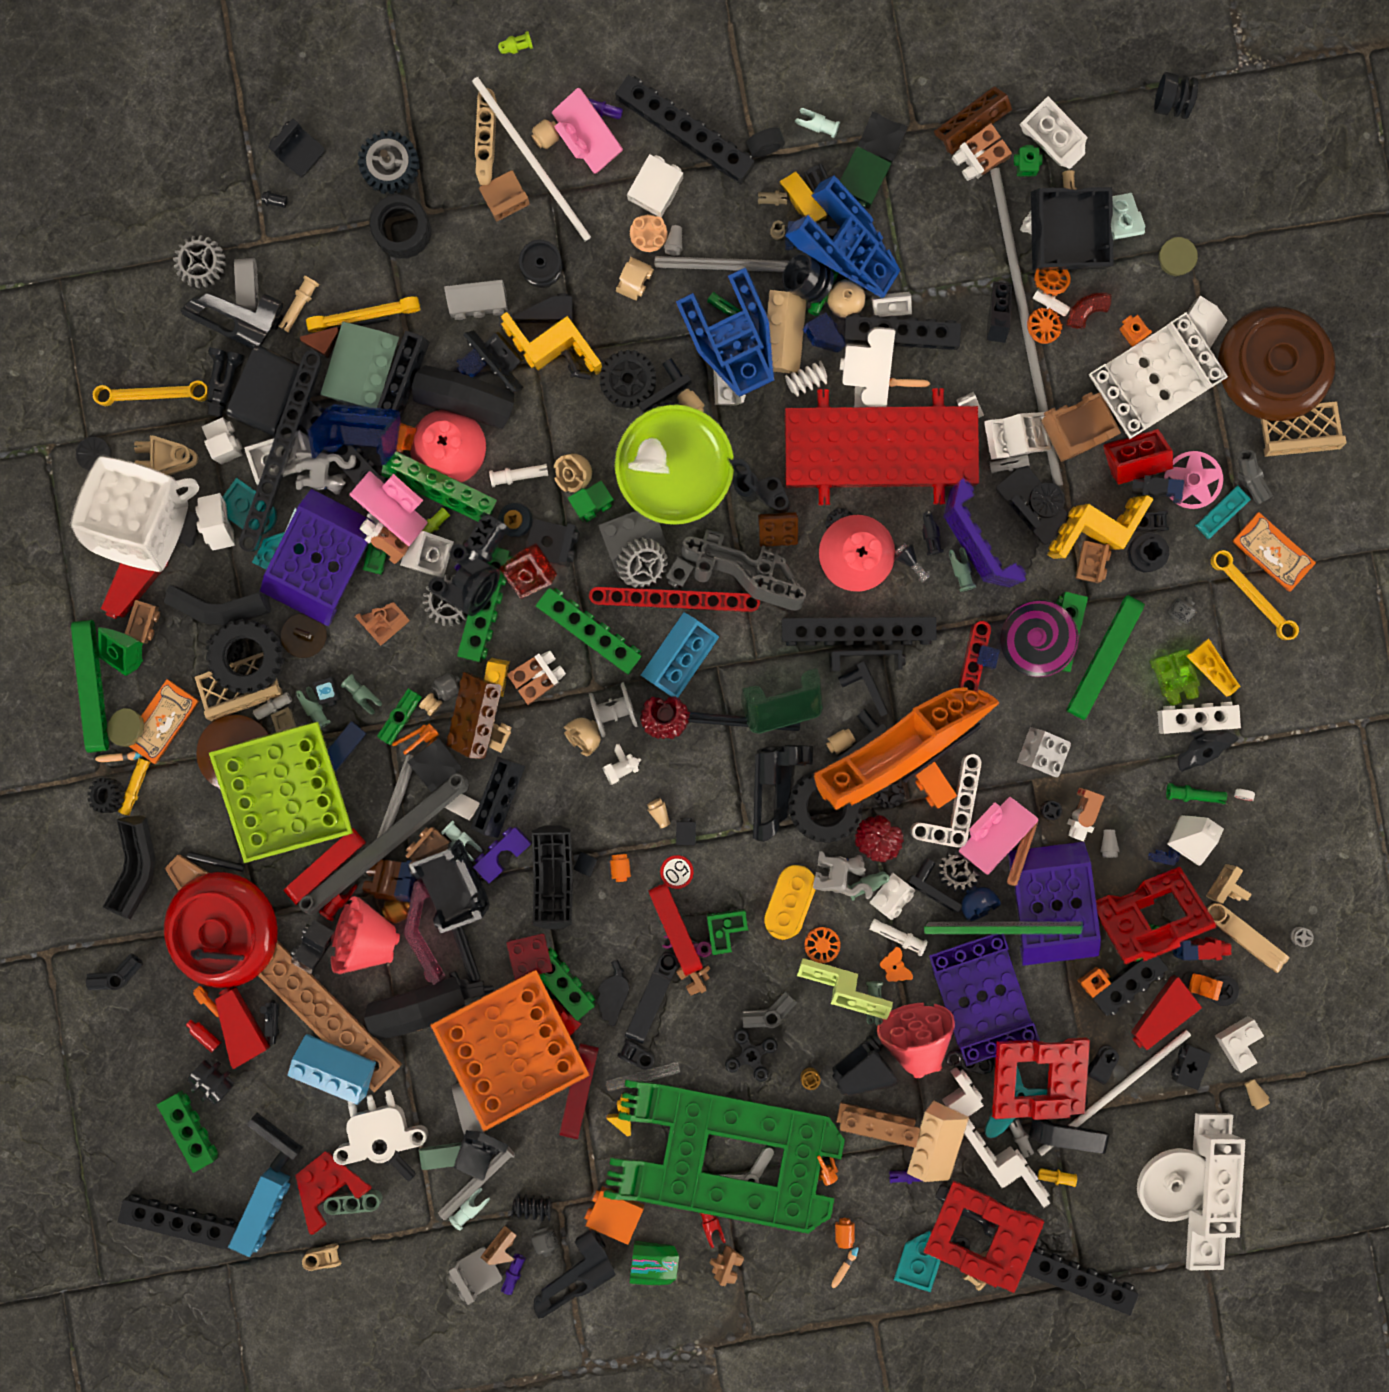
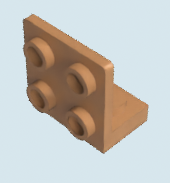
M512 170L495 178L488 185L479 187L496 222L530 205L525 191H523Z

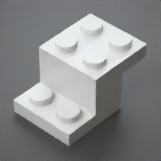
M1045 412L1022 413L1004 419L984 421L991 459L1016 457L1033 452L1052 450L1050 438L1041 422V419L1045 417Z

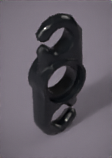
M953 1050L946 1055V1063L949 1066L953 1065L951 1056L956 1055L958 1056V1061L954 1063L955 1067H961L968 1072L988 1074L993 1070L994 1065L991 1059L986 1060L989 1065L988 1068L982 1069L981 1063L985 1060L975 1063L972 1067H966L960 1051Z

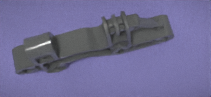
M708 528L703 539L692 536L684 539L681 557L686 561L696 563L694 577L697 581L707 582L711 578L713 569L732 574L745 590L757 600L795 611L802 608L806 598V591L800 587L799 583L795 582V577L786 564V559L778 555L779 550L773 552L772 548L767 550L763 545L759 558L752 560L742 551L722 546L725 533ZM773 569H781L787 580L791 581V583L773 578Z

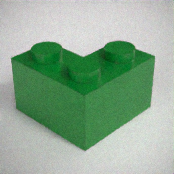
M602 480L586 490L583 488L568 497L570 504L582 522L593 520L596 517V513L601 510L603 512L613 507L612 503H614Z
M745 909L707 914L712 955L732 952L729 933L748 930Z

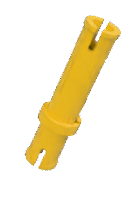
M138 758L135 770L123 797L125 800L121 803L122 807L118 810L119 813L130 816L135 800H138L139 796L137 795L150 761Z

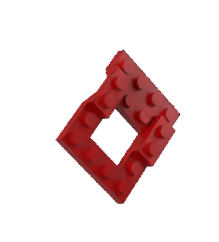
M1181 867L1143 881L1134 892L1122 897L1108 895L1096 900L1098 918L1124 964L1139 958L1146 961L1180 947L1181 941L1216 928V922ZM1172 892L1186 917L1152 930L1140 909L1154 904L1155 898Z
M1068 1038L1064 1042L1046 1043L1037 1040L997 1042L992 1117L994 1119L1032 1117L1034 1120L1070 1118V1115L1085 1114L1090 1040L1088 1038ZM1035 1061L1038 1064L1049 1063L1047 1095L1015 1097L1017 1062Z
M953 1180L924 1248V1253L959 1268L961 1272L989 1285L999 1286L1015 1293L1044 1225V1220L1027 1212L1011 1209L1000 1204L991 1196ZM964 1208L982 1215V1218L999 1225L985 1257L950 1241Z

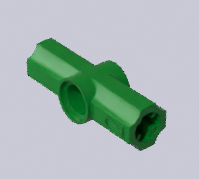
M408 688L396 708L390 713L389 719L377 737L385 743L392 745L404 725L409 722L410 716L423 697ZM399 711L404 714L402 722H398L395 718L396 713Z

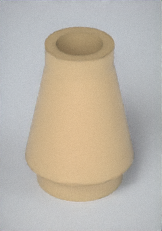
M661 798L647 804L648 812L659 824L660 828L671 824L665 802H662Z
M1255 1079L1244 1084L1251 1105L1256 1110L1270 1103L1268 1100L1269 1096L1257 1084Z

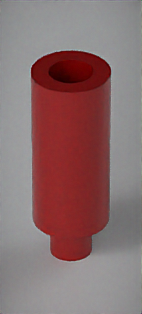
M190 1020L186 1024L190 1029L189 1033L211 1053L221 1044L201 1023L198 1022L196 1024Z

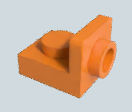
M1193 973L1188 990L1191 993L1218 1000L1223 982L1205 975Z

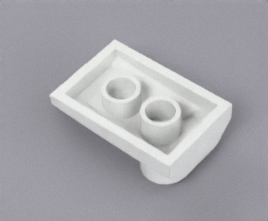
M1049 96L1020 123L1023 133L1031 137L1059 166L1070 169L1085 155V143L1088 137Z
M299 430L283 477L297 473L296 463L301 462V460H297L296 450H310L318 453L313 437ZM292 433L283 435V438L291 437ZM274 438L244 448L257 485L262 476ZM277 448L276 455L282 457L286 452L285 448ZM278 465L271 466L270 474H278Z

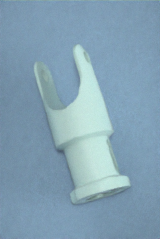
M800 109L803 115L809 116L812 120L804 121L797 118L795 119L796 124L818 133L824 132L831 135V138H835L840 126L839 121L834 122L808 109Z
M453 820L441 832L442 835L445 834L451 841L460 839L464 846L465 844H470L479 852H482V849L465 832H461L454 825L455 822Z
M479 1188L460 1206L461 1209L454 1216L449 1217L451 1224L458 1230H462L463 1225L470 1218L473 1219L490 1201V1198H487L479 1206H475L474 1200L482 1191V1188Z

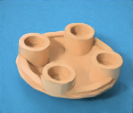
M644 215L634 219L630 228V238L636 248L645 252L657 251L663 247L667 240V228L661 217Z

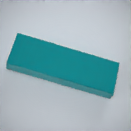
M1236 486L1195 526L1207 539H1210L1251 499L1239 486Z

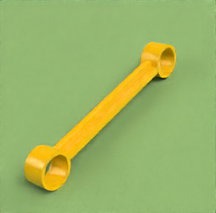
M407 297L399 302L325 317H309L306 319L307 330L310 333L326 330L329 327L339 326L342 324V321L354 323L398 313L409 314L418 312L420 310L418 297Z
M194 381L189 386L117 390L100 385L94 389L93 399L102 406H110L114 401L192 397L196 401L202 402L207 400L208 385L202 381ZM197 385L205 387V394L202 397H195L193 394V390ZM107 389L110 393L109 399L106 402H100L98 399L100 391Z
M1219 551L1213 554L1211 557L1212 567L1219 571L1223 570L1277 627V636L1282 640L1294 639L1299 633L1298 625L1293 621H1286L1234 566L1232 555L1228 551ZM1218 554H1224L1228 559L1227 565L1223 568L1219 567L1216 563ZM1284 624H1290L1293 627L1292 636L1285 637L1282 634Z

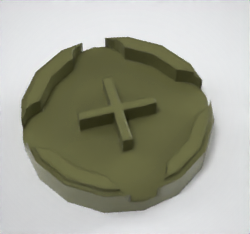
M1175 237L1166 241L1160 248L1158 259L1162 270L1167 274L1180 276L1189 273L1194 268L1198 255L1191 241L1182 237Z
M123 708L118 710L108 722V737L114 744L121 747L134 745L138 737H141L143 734L144 722L142 716L132 709Z

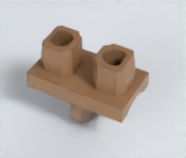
M709 965L690 974L694 980L686 985L690 995L707 991L699 976L702 975L705 981L710 978L706 973L710 970ZM681 967L676 970L681 980L687 977Z
M726 1245L723 1254L719 1253L717 1259L711 1258L709 1263L714 1266L712 1270L715 1273L714 1278L720 1282L721 1286H726V1283L734 1284L736 1282L737 1273L732 1271L733 1265L741 1266L744 1257L731 1246Z

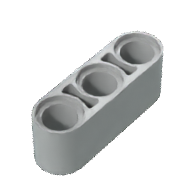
M255 258L235 259L236 304L256 312L259 304Z
M460 1083L453 1084L452 1092L464 1135L466 1130L485 1134Z

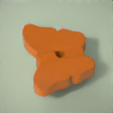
M898 946L889 952L888 956H885L879 963L880 967L885 969V977L889 982L913 979L911 971L904 967V963L901 961L902 951Z

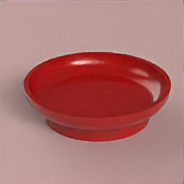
M226 872L200 875L186 883L175 894L166 911L164 939L169 955L182 973L201 985L213 988H230L253 980L269 964L277 944L278 927L272 905L256 885L239 875ZM202 949L204 952L244 955L245 958L244 960L205 958L196 960L190 953L192 950Z

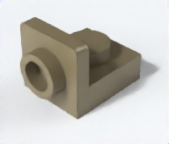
M289 707L271 714L276 732L297 727Z

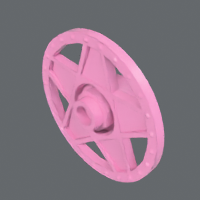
M1190 451L1180 454L1173 459L1174 465L1180 459L1190 456L1186 468L1173 467V469L1165 471L1164 478L1168 479L1170 477L1171 479L1185 480L1182 501L1193 495L1201 504L1191 505L1181 501V504L1177 505L1188 509H1198L1209 505L1217 498L1223 485V473L1213 457L1203 452ZM1201 457L1209 460L1216 469H1203ZM1219 479L1217 490L1211 497L1207 485Z

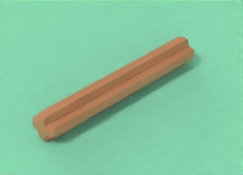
M1038 822L1020 841L1008 876L1007 883L1009 885L1016 886L1018 884Z

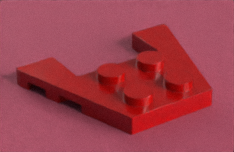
M327 1151L295 1175L310 1235H314L327 1224L317 1206L345 1184L348 1185L356 1199H359L372 1189L370 1184L349 1170L346 1165L337 1164L334 1161L333 1155Z

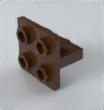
M796 512L758 514L760 547L763 545L767 547L798 544V516Z

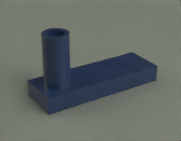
M353 721L349 723L327 750L334 773L367 735Z

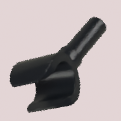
M1202 727L1190 732V736H1194L1196 742L1206 738Z

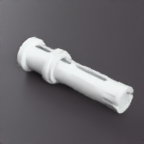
M544 464L510 470V468L496 472L490 470L489 474L493 488L499 484L507 483L511 485L513 481L548 476L547 465Z
M875 918L869 930L898 942L904 949L908 948L917 952L919 956H922L928 943L927 940H920L914 937L912 933L906 934Z

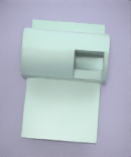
M1132 193L1112 196L1113 216L1111 231L1113 240L1143 235L1145 233V224L1141 212H1138Z

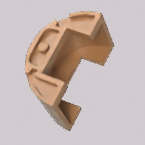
M1092 392L1081 397L1083 401L1069 408L1065 405L1057 409V411L1053 408L1044 413L1045 417L1041 419V422L1061 462L1121 434L1100 392L1095 395Z

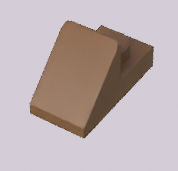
M504 1226L480 1258L488 1265L514 1261L505 1250L513 1244L517 1235Z

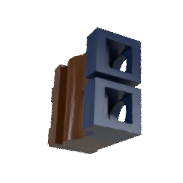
M380 860L367 871L368 876H374L373 881H364L363 891L373 894L376 899L412 903L416 887L414 884L417 883V878L410 874L409 863L411 860H407V862Z

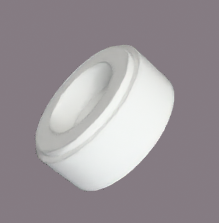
M1236 789L1234 797L1254 801L1255 793L1245 789Z

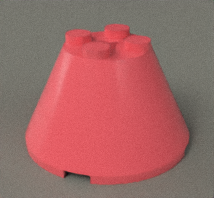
M441 409L426 415L416 425L415 428L417 430L410 451L413 460L461 483L469 480L481 468L486 453V439L480 425L474 419Z
M850 515L837 520L826 530L819 545V561L825 575L833 584L848 591H865L876 587L889 575L895 560V546L889 531L879 521L864 515ZM857 549H861V550H862V556H861V557H859V553L857 552Z
M351 897L350 900L352 902L350 905L345 904L340 914L332 942V947H335V956H331V967L333 972L337 974L377 966L387 962L391 963L394 957V946L398 944L400 934L396 933V928L393 924L359 897Z
M913 1003L892 1010L887 1020L883 1019V1022L877 1026V1034L882 1044L908 1073L913 1074L914 1078H922L926 1074L942 1069V1062L954 1031L955 1020L953 1014L941 1005L934 1004V1007L924 1006V1003Z

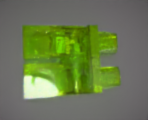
M1182 649L1149 661L1157 677L1162 696L1167 697L1171 706L1182 703L1179 693L1185 691L1187 700L1199 697L1197 687L1200 686V683L1197 679L1194 664L1187 657L1190 653L1189 649Z

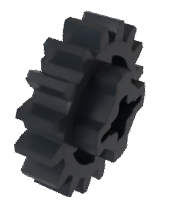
M955 851L953 856L948 853L947 859L942 858V864H939V870L941 871L938 876L943 877L941 883H947V889L954 887V892L960 889L963 893L966 887L968 890H971L972 884L976 886L977 879H980V873H978L980 869L962 854L959 855L958 851ZM968 866L971 867V869H972V874H971V871L968 870ZM947 869L951 873V877L948 876Z

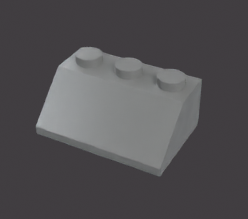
M502 280L444 286L449 314L455 320L466 319V316L473 315L475 318L485 317V314L491 313L494 316L503 315L504 312H508L507 293Z

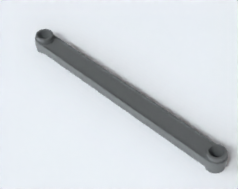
M461 774L452 775L446 783L309 895L303 897L299 903L301 910L309 915L317 914L322 907L460 794L465 793L469 789L468 779Z

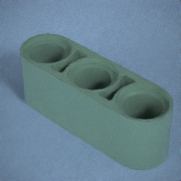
M462 1142L419 1149L421 1169L429 1170L454 1166Z
M374 1189L369 1190L359 1199H356L351 1191L338 1192L326 1199L324 1210L329 1215L372 1212L379 1207L383 1197L380 1191ZM368 1197H374L377 1204H371L368 1201ZM354 1198L358 1203L357 1206H352L349 1203V1199ZM330 1200H335L338 1203V1207H332Z

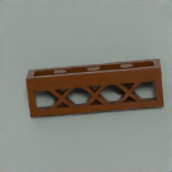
M994 86L936 129L934 134L944 142L947 152L952 155L959 150L960 145L968 141L990 123L994 124L1010 112L1012 107L1007 94ZM993 95H997V97H995L994 99L988 100ZM978 107H982L981 109H979V110H977V111H973V110H975V109L978 108ZM946 130H951L946 135L943 134Z

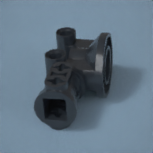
M482 512L480 515L481 519L468 540H465L462 545H453L449 551L450 557L461 566L453 577L451 584L440 577L432 578L428 584L430 592L440 600L450 603L469 616L478 614L489 602L497 588L500 571L488 562H491L493 559L492 555L504 535H508L511 530L505 524L485 512Z

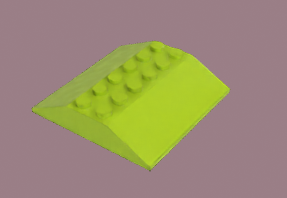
M318 722L257 737L209 753L244 863L353 833Z

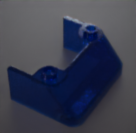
M347 405L327 407L308 429L312 458L316 459L322 450L335 452L343 444L377 447V453L381 457V464L386 465L397 450L401 422L400 412L391 409Z

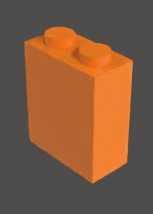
M602 1186L600 1191L596 1190L592 1201L595 1202L593 1208H588L584 1217L587 1220L586 1227L628 1245L644 1210V1204L633 1200L604 1198V1191L610 1189Z

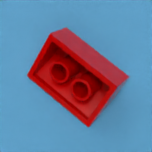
M1159 429L1136 435L1131 439L1125 438L1103 445L1111 474L1118 485L1133 481V479L1144 478L1145 475L1150 476L1173 469V450Z

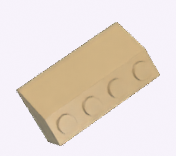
M770 290L767 317L770 327L773 371L790 374L795 372L798 374L801 363L806 300L791 292Z
M933 1101L924 1114L917 1146L914 1148L907 1174L924 1182L950 1180L969 1117Z

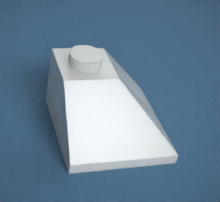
M1199 296L1193 302L1187 314L1208 347L1211 348L1228 320L1216 305Z
M421 531L402 557L400 565L444 578L450 557L449 551L454 541Z
M1181 815L1168 845L1200 866L1217 845L1224 828L1209 818Z

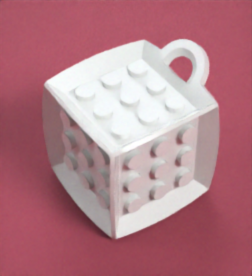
M100 456L93 465L82 487L73 513L71 526L78 540L90 551L129 566L161 572L170 559L179 539L188 509L187 500L198 492L199 485L195 479L188 478L176 481L166 474L136 463ZM188 487V491L184 494L178 495L176 493L177 489Z

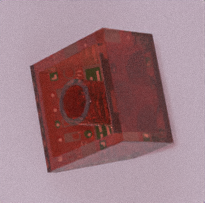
M536 543L521 550L499 568L520 599L551 585L557 575Z

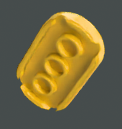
M791 865L781 872L764 917L766 929L777 939L785 940L792 938L802 928L815 889H813L815 877L805 866Z

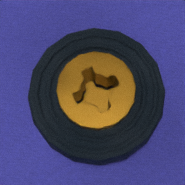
M510 503L504 506L498 515V520L511 529L508 533L510 537L523 536L532 526L533 518L530 510L520 503Z

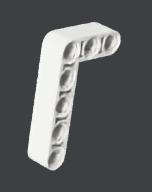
M967 754L961 761L956 788L957 797L954 799L949 828L916 822L910 828L912 837L921 841L953 847H962L967 843L981 769V759L977 755ZM971 757L976 760V765L973 768H969L967 765V760ZM967 776L972 778V785L966 787L963 783L964 778ZM963 795H967L969 798V802L965 806H962L960 803V798ZM963 814L966 820L963 824L959 825L956 818L958 815ZM918 826L924 827V834L922 836L915 834V829ZM938 829L943 831V837L940 840L934 838V833ZM956 833L962 835L960 843H954L953 836Z

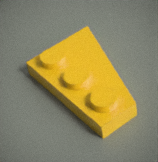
M1210 639L1203 641L1187 655L1226 697L1241 687Z

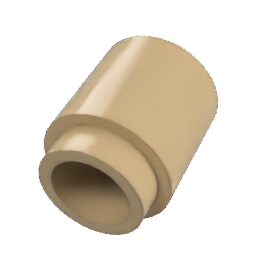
M685 389L678 395L677 399L680 405L704 411V403L693 391Z
M843 729L827 738L829 742L826 745L831 753L835 752L838 755L852 747L856 740L849 729L845 731Z

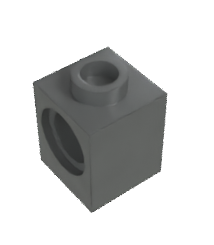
M677 557L666 576V579L669 580L668 584L676 589L679 586L683 588L694 567ZM676 570L684 571L685 575L682 579H676L673 576Z

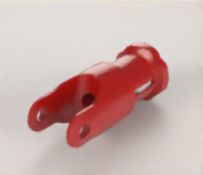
M355 884L345 895L339 893L323 909H320L319 913L329 921H333L334 915L340 908L344 907L356 890L357 885Z
M700 1213L703 1221L702 1226L710 1247L714 1248L711 1236L715 1230L718 1231L721 1241L725 1243L718 1217Z

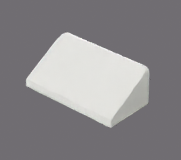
M910 292L886 294L883 298L872 295L873 315L889 317L912 314Z
M460 794L445 808L471 821L480 803L464 794Z

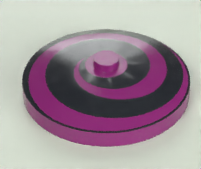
M1046 600L1029 601L1014 609L1005 620L1000 636L1001 649L1008 663L1017 671L1031 677H1047L1063 670L1073 659L1079 640L1078 629L1072 616L1060 605Z

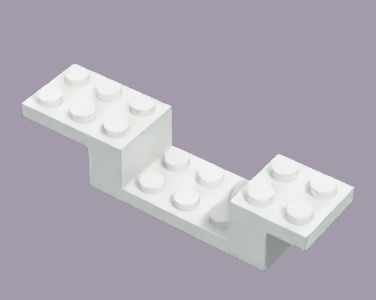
M955 1067L950 1072L960 1085V1088L942 1099L946 1107L970 1116L983 1107L981 1103L983 1097L974 1085L970 1087L972 1081L964 1070L959 1071ZM968 1120L965 1135L1000 1186L1004 1188L1022 1176L1042 1206L1046 1207L1050 1204L1047 1199L1050 1195L1040 1181L1036 1183L1038 1180L1037 1176L1029 1165L1025 1167L1027 1162L1019 1150L1016 1149L1014 1151L1010 1146L997 1156H994L988 1146L983 1147L986 1143L977 1130L972 1131L975 1127Z
M1195 1113L1193 1151L1206 1157L1203 1210H1189L1186 1269L1224 1270L1225 1240L1227 1237H1239L1245 1139L1232 1134L1233 1115L1229 1113Z

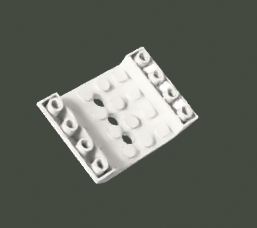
M1187 312L1123 354L1088 374L1129 439L1228 377ZM1139 359H1147L1148 367L1142 368L1139 365ZM1151 374L1158 376L1157 384L1150 382L1149 376ZM1161 390L1168 392L1169 397L1167 400L1160 398L1159 393Z

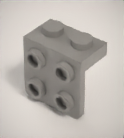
M1030 727L1017 763L1057 778L1060 775L1071 743L1046 731Z
M481 1247L451 1264L449 1269V1279L453 1284L457 1285L459 1289L458 1294L462 1301H466L467 1305L474 1302L478 1294L502 1280V1275L496 1264L488 1265L480 1258L487 1249L486 1247Z

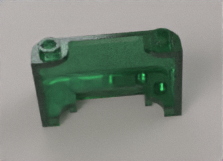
M815 668L803 673L801 677L803 688L765 698L763 690L758 686L743 688L741 703L750 730L758 734L820 716L823 710L818 669Z

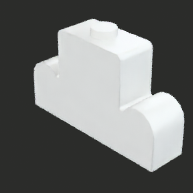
M874 327L870 329L867 335L870 346L847 344L845 357L840 360V370H843V384L863 386L861 399L866 406L887 407L895 337L894 328Z

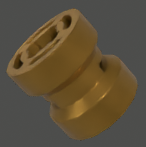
M808 1067L801 1072V1082L806 1089L814 1090L819 1087L821 1079L816 1069Z

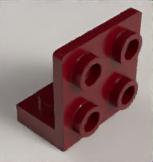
M544 933L517 940L516 938L510 939L506 942L515 980L535 970L538 975L553 970Z

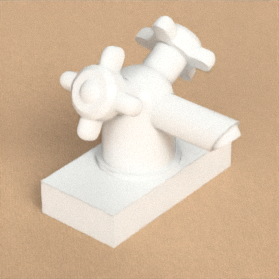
M616 744L614 750L620 762L613 765L610 763L602 768L610 785L618 782L619 778L632 771L634 773L639 771L638 765L641 759L632 757L631 754L625 756L620 744Z

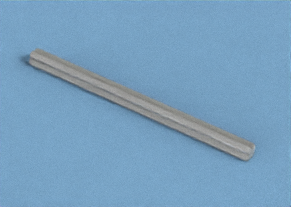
M656 256L654 265L657 268L741 270L746 268L747 271L784 272L789 261Z

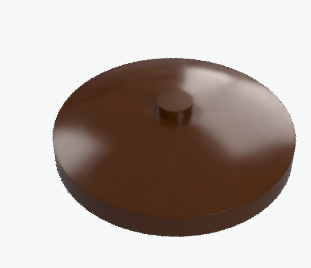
M228 715L213 721L203 731L197 745V762L203 776L211 784L220 788L209 753L268 735L269 732L257 720L243 715Z

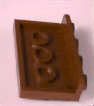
M463 672L446 746L468 758L484 759L486 757L502 690L500 684L490 683L472 673Z

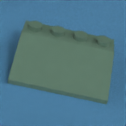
M342 321L320 395L375 413L399 337Z

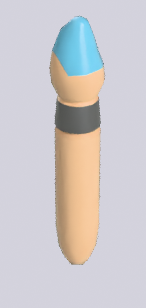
M133 751L130 753L100 755L95 760L98 762L136 760L141 758L142 755Z
M854 1247L848 1253V1257L832 1281V1288L839 1285L853 1260L856 1259L858 1247Z

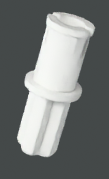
M1038 288L1032 299L1046 306V309L1051 308L1062 316L1067 315L1070 310L1069 306L1055 299V295L1054 297L1050 294L1046 295V293H1043V290Z

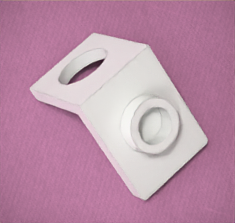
M974 392L956 400L958 406H978V418L984 416Z

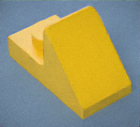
M621 1094V1100H617L618 1112L630 1114V1107H623L621 1105V1101L629 1102V1099L623 1098V1094ZM619 1113L607 1114V1120L626 1136H631V1121L618 1119Z

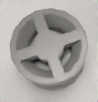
M1299 926L1293 928L1290 932V940L1295 945L1308 947L1313 942V933L1307 928Z

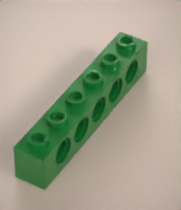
M393 449L383 464L382 476L389 479L394 474L411 490L477 522L481 519L480 515L482 512L491 515L497 502L496 499Z
M497 548L492 555L493 559L491 562H488L490 565L494 563L501 564L500 579L490 599V608L487 610L482 609L475 616L468 615L457 654L458 657L482 663V659L485 660L487 657L488 649L486 644L487 641H491L493 630L490 629L492 622L495 623L497 620L498 612L496 607L497 604H501L503 593H500L502 585L505 586L508 579L505 566L510 567L512 564L510 562L513 561V556H510L511 552L509 550ZM479 618L486 620V625L483 628H478L476 625ZM475 636H479L481 639V643L477 647L471 644V640Z
M548 588L536 604V607L629 675L642 658L639 655L641 651L634 645L627 646L624 643L625 639L616 633L614 636L608 632L610 628L603 622L600 624L596 623L593 620L595 617L588 611L581 612L578 609L580 605L572 599L569 601L563 598L564 594L557 588H554V590ZM558 602L564 603L565 606L564 610L560 613L554 609L555 604ZM574 613L580 616V621L577 624L570 622V616ZM588 625L595 626L596 630L593 635L585 633V628ZM604 636H608L611 639V643L607 647H603L600 644V640ZM618 648L626 649V656L624 658L616 656Z

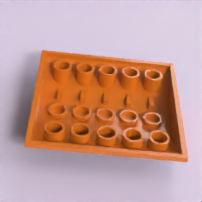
M536 970L430 1025L483 1131L589 1076Z

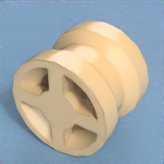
M431 692L420 703L419 707L425 709L431 717L441 707L443 702L437 700Z

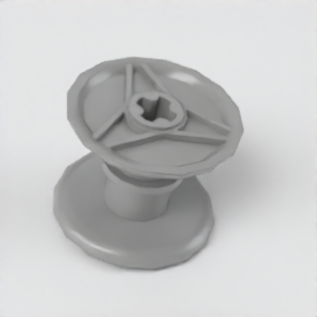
M624 682L621 683L624 697L614 700L609 698V701L597 705L593 693L589 692L594 716L602 738L606 735L603 723L614 719L618 721V718L630 715L633 725L638 727L632 702Z

